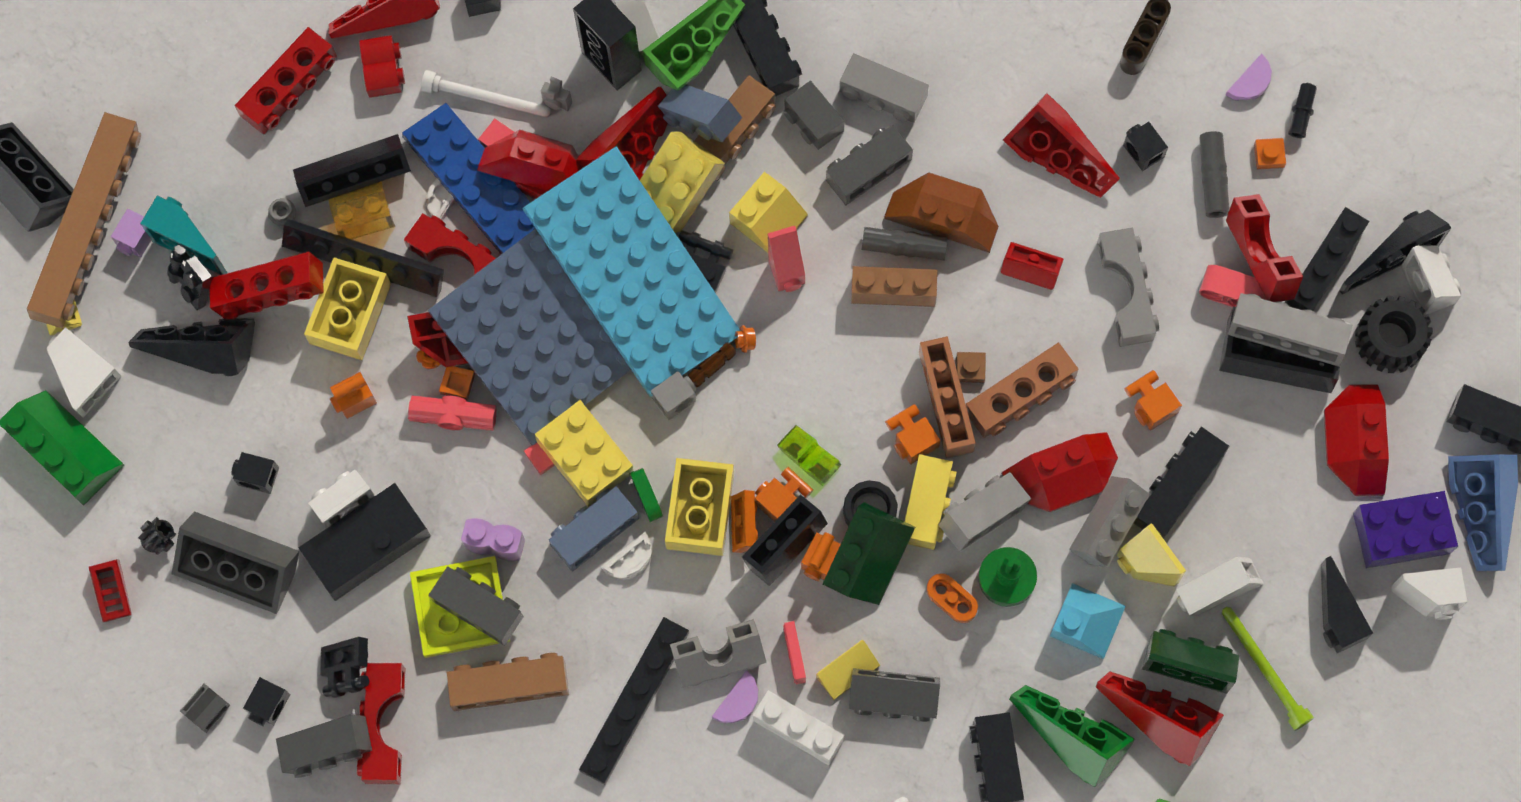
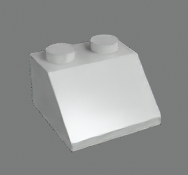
M1418 245L1413 247L1401 267L1419 307L1422 306L1425 310L1423 316L1455 305L1461 297V287L1458 280L1453 278L1449 271L1450 264L1446 254L1441 253L1439 246Z
M356 470L341 474L335 480L336 483L328 489L323 488L317 491L312 496L313 500L308 503L326 528L375 496Z
M1461 567L1402 574L1391 586L1392 593L1423 616H1435V620L1452 618L1453 614L1459 612V609L1467 603Z

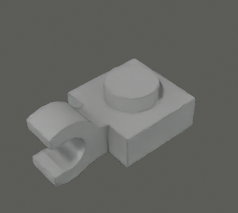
M551 76L550 83L544 82L541 95L545 105L554 110L561 108L568 111L572 104L570 91L562 88V80Z

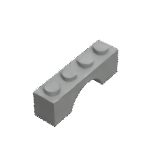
M1133 227L1102 232L1099 234L1097 241L1102 267L1120 274L1128 283L1131 291L1130 302L1117 312L1114 320L1119 345L1123 347L1152 342L1156 332L1159 331V321L1157 315H1152L1150 305L1154 303L1151 288L1147 289L1145 284L1148 273L1145 262H1141L1139 253L1142 252L1140 237L1135 236Z

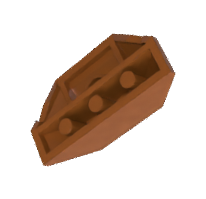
M929 172L894 191L884 216L886 220L932 235L948 237V240L988 253L991 251L999 227L982 189Z

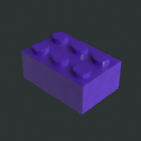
M1445 491L1362 504L1353 512L1366 568L1449 555L1458 547Z

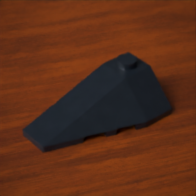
M1430 210L1422 213L1414 211L1403 218V222L1344 281L1339 290L1340 293L1343 295L1400 267L1411 249L1415 246H1440L1451 230V226Z
M253 318L219 319V325L203 326L202 322H194L192 326L177 330L175 325L140 329L128 343L131 348L211 374L234 376L239 374L250 360L255 321Z

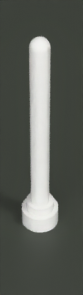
M426 70L421 83V91L433 94L441 90L547 117L551 113V109L545 105L442 80V76H438L437 72Z

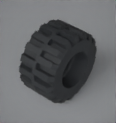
M1387 296L1384 302L1382 299L1375 301L1373 306L1370 305L1359 321V326L1355 331V336L1358 337L1355 345L1356 348L1361 347L1359 351L1360 357L1366 356L1368 358L1366 364L1370 367L1372 364L1377 365L1376 370L1380 372L1386 368L1388 373H1395L1397 369L1401 373L1406 371L1409 366L1412 368L1416 365L1430 346L1432 341L1430 337L1433 334V328L1428 327L1431 323L1430 317L1423 316L1425 313L1424 308L1421 306L1417 309L1415 307L1417 302L1412 299L1409 303L1405 302V297L1399 296L1397 300H1394L1393 296ZM1385 323L1398 325L1405 331L1408 344L1405 346L1388 344L1380 335L1379 325Z

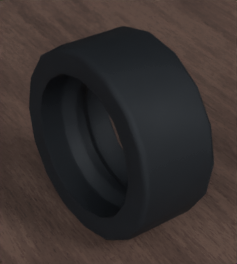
M868 480L856 484L849 490L844 499L843 515L848 527L854 516L853 508L855 501L866 493H874L881 496L886 502L887 513L894 517L897 516L898 504L895 494L888 486L878 481Z

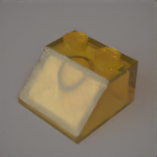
M382 181L329 199L330 210L339 236L356 239L395 227Z

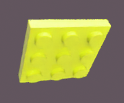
M495 556L410 572L424 658L500 644L435 604L428 596L448 566L453 570H456L457 567L463 569L472 576L470 580L478 585L481 582L486 583L496 590L494 595L503 600Z

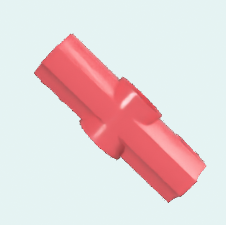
M412 395L409 402L408 419L413 422L438 424L439 427L449 430H462L465 427L493 431L496 424L497 407L492 404L467 402L466 399L456 396H444L442 399Z

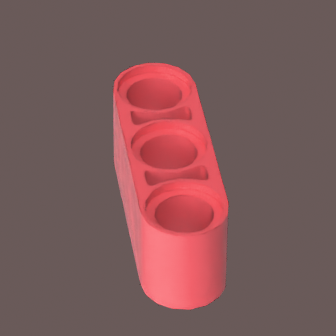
M1218 265L1207 266L1199 290L1201 296L1231 307H1236L1241 293L1255 294L1267 300L1255 277Z

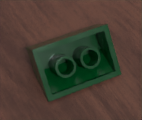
M863 502L858 506L822 585L847 597L880 605L916 527Z
M1159 629V632L1153 631L1150 636L1142 670L1227 694L1236 683L1239 655L1233 654V650L1225 646L1217 645L1216 648L1205 646V642L1200 639L1188 637L1187 640L1177 638L1176 633Z

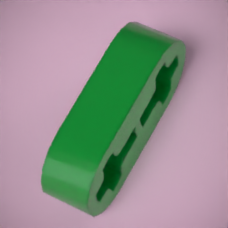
M641 468L631 472L632 482L649 522L662 518V511L644 469Z

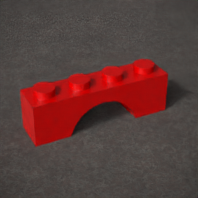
M1260 194L1234 197L1226 222L1265 298L1271 302L1294 300L1303 275L1293 256L1280 257L1275 251L1270 236V213Z
M422 213L404 238L407 249L430 263L439 257L447 255L460 256L466 259L474 267V275L496 259L491 255L492 252L487 247L479 243L477 246L472 244L464 233L457 229L454 232L445 227V222L434 215L430 218Z
M368 663L366 671H362L361 676L366 675L370 681L369 685L363 688L365 689V700L360 701V716H366L372 751L363 753L362 758L357 761V775L361 776V780L365 784H401L402 754L385 744L380 732V722L383 713L389 705L405 697L406 668L402 663Z

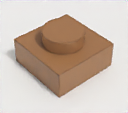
M957 352V374L959 381L985 383L986 353Z

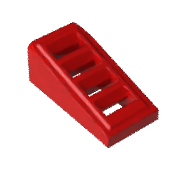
M116 559L89 566L102 621L107 622L132 615L120 560ZM110 570L114 571V576L100 579L99 573ZM113 581L117 582V587L102 589V584ZM119 592L120 598L105 601V595ZM122 603L123 609L107 612L108 606Z

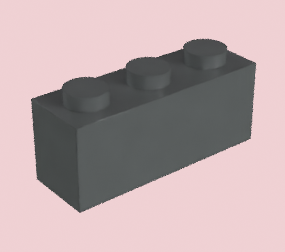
M894 125L887 129L881 128L874 133L869 142L856 145L850 151V155L842 160L840 158L834 160L827 167L826 181L846 206L911 161L913 149Z
M447 566L428 595L431 601L505 646L523 619L521 611L518 610L520 605L508 597L502 600L495 596L496 590L484 582H481L480 585L470 580L472 576L463 569L457 567L456 570H453Z
M853 668L849 709H853L854 713L860 715H871L872 712H881L883 716L888 718H901V715L913 716V719L923 722L930 721V718L937 719L940 678Z
M350 714L276 738L282 773L294 774L295 778L309 776L312 774V770L316 768L320 770L334 768L337 766L336 762L344 760V762L359 760L362 758L361 754L372 751L366 716Z

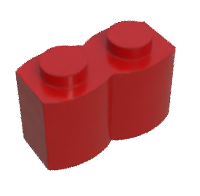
M392 35L359 40L365 86L369 98L402 93L401 84H406L403 67L398 68L397 59H402L399 42L394 43Z

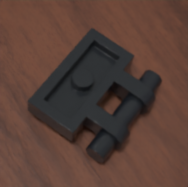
M681 230L678 237L679 240L687 244V252L716 293L726 272V266L719 264L718 260L720 257L730 260L734 250L725 247L723 242L717 240L712 242L704 239L697 232L689 233ZM699 248L710 252V256L706 259L694 253Z
M176 245L170 253L171 263L167 270L169 281L173 284L180 282L182 284L180 291L183 299L187 303H191L196 310H199L207 304L212 275L196 256L191 258L187 254L186 248L183 245Z
M355 637L321 647L320 676L328 677V685L322 689L324 696L337 698L345 695L346 692H360L369 685V678L366 675L360 676V669L368 666V638Z

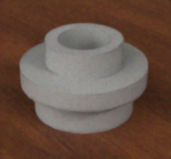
M276 199L268 208V216L274 224L283 226L287 219L294 220L296 208L288 199ZM280 210H287L285 216H278Z

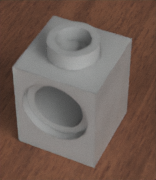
M677 371L652 389L651 394L653 395V401L667 419L670 420L696 401L694 391L697 389L688 376L683 378Z

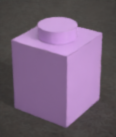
M128 208L112 233L111 238L117 245L116 249L127 256H131L133 253L142 257L151 239L140 224L144 216Z

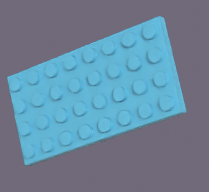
M617 146L522 208L649 397L653 396L651 394L652 389L677 371L681 375L685 374L720 350L725 343H730L738 337L735 336V331L741 330Z

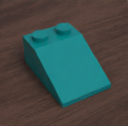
M157 195L140 223L152 242L170 251L176 245H183L186 248L187 254L191 258L196 256L205 268L219 275L227 274L228 272L216 253L188 217L189 214L183 210L182 204L172 197L164 199Z

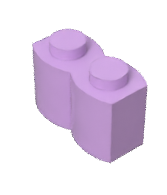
M477 518L466 520L461 537L465 548L480 555L493 553L498 558L507 561L520 560L525 544V538L519 529L510 525L493 526L488 521Z

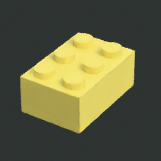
M670 132L641 177L640 182L673 231L677 233L681 232L725 163L683 132Z
M333 258L323 283L324 293L318 296L304 335L311 345L363 360L391 283L386 273Z
M581 400L535 433L538 445L588 507L596 502V497L608 488L612 490L633 472L632 463Z
M676 458L665 536L666 549L718 556L724 555L734 480L733 464Z

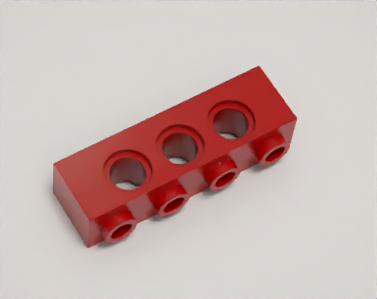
M307 27L234 105L238 114L263 135L268 130L274 129L278 125L280 117L287 110L295 107L304 91L310 90L315 85L317 77L324 70L327 71L333 66L337 57L333 46L311 28ZM312 60L309 65L301 66L303 61ZM288 79L294 80L293 83L288 86L282 85L283 82ZM268 99H276L273 104L269 106L264 105Z
M310 252L212 277L210 309L224 319H234L238 315L249 312L257 313L272 306H284L291 301L310 299L314 295L324 293L323 263Z

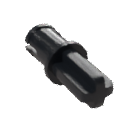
M1311 83L1301 84L1296 105L1292 107L1294 114L1288 134L1295 138L1306 137L1309 118L1314 114L1312 106L1317 87Z

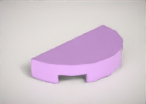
M1262 53L1226 92V96L1239 101V99L1254 100L1264 94L1270 84L1272 70L1269 61Z
M747 670L712 715V719L721 723H735L745 720L753 713L758 703V687L755 679Z

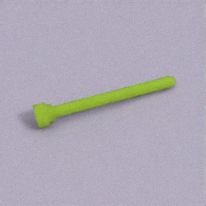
M1224 607L1222 610L1223 617L1289 713L1287 715L1290 718L1288 722L1294 731L1312 721L1314 717L1308 708L1304 709L1302 705L1297 704L1231 607Z

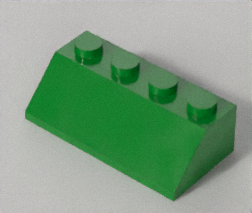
M46 390L17 402L0 419V426L83 506L124 466L112 452Z

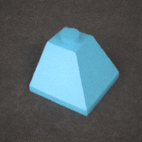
M1072 583L1050 637L1104 659L1126 606Z

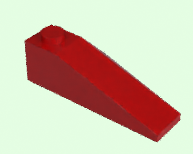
M367 0L366 5L363 7L356 5L329 23V36L333 39L413 23L421 19L427 20L438 12L440 3L439 0Z
M662 87L654 89L595 138L576 159L580 167L584 168L617 146L640 180L648 160H652L655 154L653 148L658 137L663 136L668 125L663 119L664 113L658 107L667 96Z
M1048 93L1029 110L1003 139L1022 159L1030 163L1033 161L1047 168L1046 171L1052 174L1057 173L1069 179L1071 184L1099 198L1120 179L1068 112Z
M1111 671L1096 684V688L1164 753L1172 756L1177 762L1191 766L1202 755L1224 714L1191 698H1188L1187 702L1171 697L1172 692L1162 689L1161 692L1146 689V685L1143 682Z

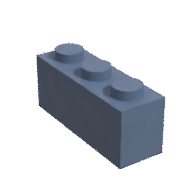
M685 85L678 91L672 89L658 105L664 113L663 119L674 128L677 126L682 127L690 134L698 133L706 140L714 139L723 142L742 119V116L728 99L689 85Z
M617 486L611 491L608 488L596 497L597 502L589 508L585 506L578 510L573 516V521L566 526L564 524L558 526L551 533L552 537L549 539L551 547L572 572L639 519L638 512Z

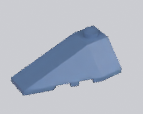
M1517 455L1448 456L1449 486L1451 493L1455 494L1460 508L1457 510L1459 518L1464 520L1468 533L1466 539L1476 570L1505 571L1518 488Z

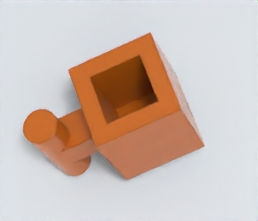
M1154 370L1124 388L1129 397L1137 393L1142 395V398L1136 402L1134 407L1136 411L1134 413L1140 424L1143 426L1147 425L1150 431L1178 414L1182 407V404L1166 382L1156 389L1152 387L1151 384L1159 380Z
M361 372L330 387L334 395L329 398L337 413L342 411L347 419L377 404Z
M915 404L885 421L890 431L899 426L903 429L896 434L895 442L897 444L894 445V448L902 460L906 458L910 465L918 461L919 454L926 456L938 449L941 441L926 417L915 423L912 421V418L920 414Z
M789 467L781 473V476L788 481L785 486L774 478L770 483L767 481L762 483L755 492L757 495L755 497L757 507L774 522L797 499L794 496L797 491L805 498L813 492V489Z
M816 532L801 561V569L805 570L804 575L815 581H819L820 578L825 579L841 545L834 541L835 537L827 532L821 535Z

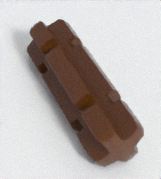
M729 342L725 343L718 352H715L698 365V370L695 368L690 372L688 377L696 387H699L705 382L706 377L710 378L725 365L726 360L729 361L736 355L735 348Z

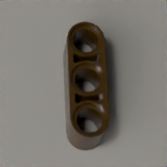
M1149 0L1122 52L1120 68L1126 74L1136 75L1143 70L1167 24L1171 11V5L1168 0ZM1157 10L1160 11L1163 15L1155 16L1151 13V11ZM1148 33L1151 36V38L1145 39L1142 38L1139 34ZM1127 56H1137L1139 61H1131Z

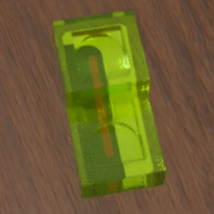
M797 425L777 444L778 448L822 486L841 466L837 458L819 446L816 439Z

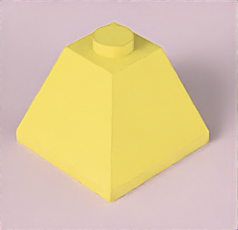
M1152 523L1120 548L1117 554L1119 558L1117 562L1125 574L1130 573L1134 579L1175 586L1186 572L1183 565Z

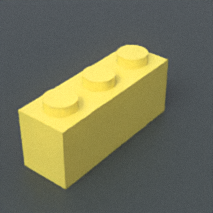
M919 454L905 518L906 523L916 527L908 545L934 550L936 542L942 543L944 531L938 524L941 521L943 511L950 506L951 498H946V492L948 487H954L957 471L951 470L953 461Z

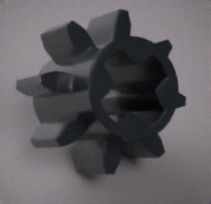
M156 517L152 522L147 520L140 527L143 533L138 539H140L142 547L148 552H155L156 555H159L163 550L167 552L174 545L172 539L176 536V533H174V529L168 521L159 520Z

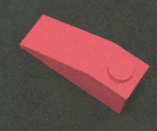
M795 225L768 233L769 264L778 291L792 292L801 288V285L805 284V271Z

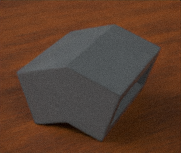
M203 683L180 712L207 733L230 704Z

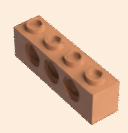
M948 336L920 342L919 356L945 456L950 458L974 452L976 442Z
M1058 342L967 402L966 408L969 419L983 438L990 434L994 437L1004 431L1007 427L1005 424L1012 419L1019 421L1030 412L1029 408L1036 403L1041 406L1053 397L1052 393L1057 389L1065 390L1076 382L1075 377L1079 369ZM1043 372L1050 373L1053 376V380L1044 382L1039 378V374ZM1026 388L1031 395L1023 398L1018 396L1015 390ZM996 403H1002L1007 407V411L998 413L992 406Z

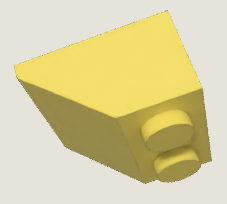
M765 171L729 212L730 224L767 253L768 233L794 225L797 229L808 216L807 212L788 189Z

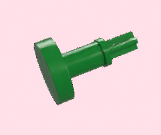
M999 548L989 553L983 560L978 576L979 585L983 594L991 602L1005 607L1016 606L1026 601L1034 591L1037 582L1036 566L1025 552L1017 548Z

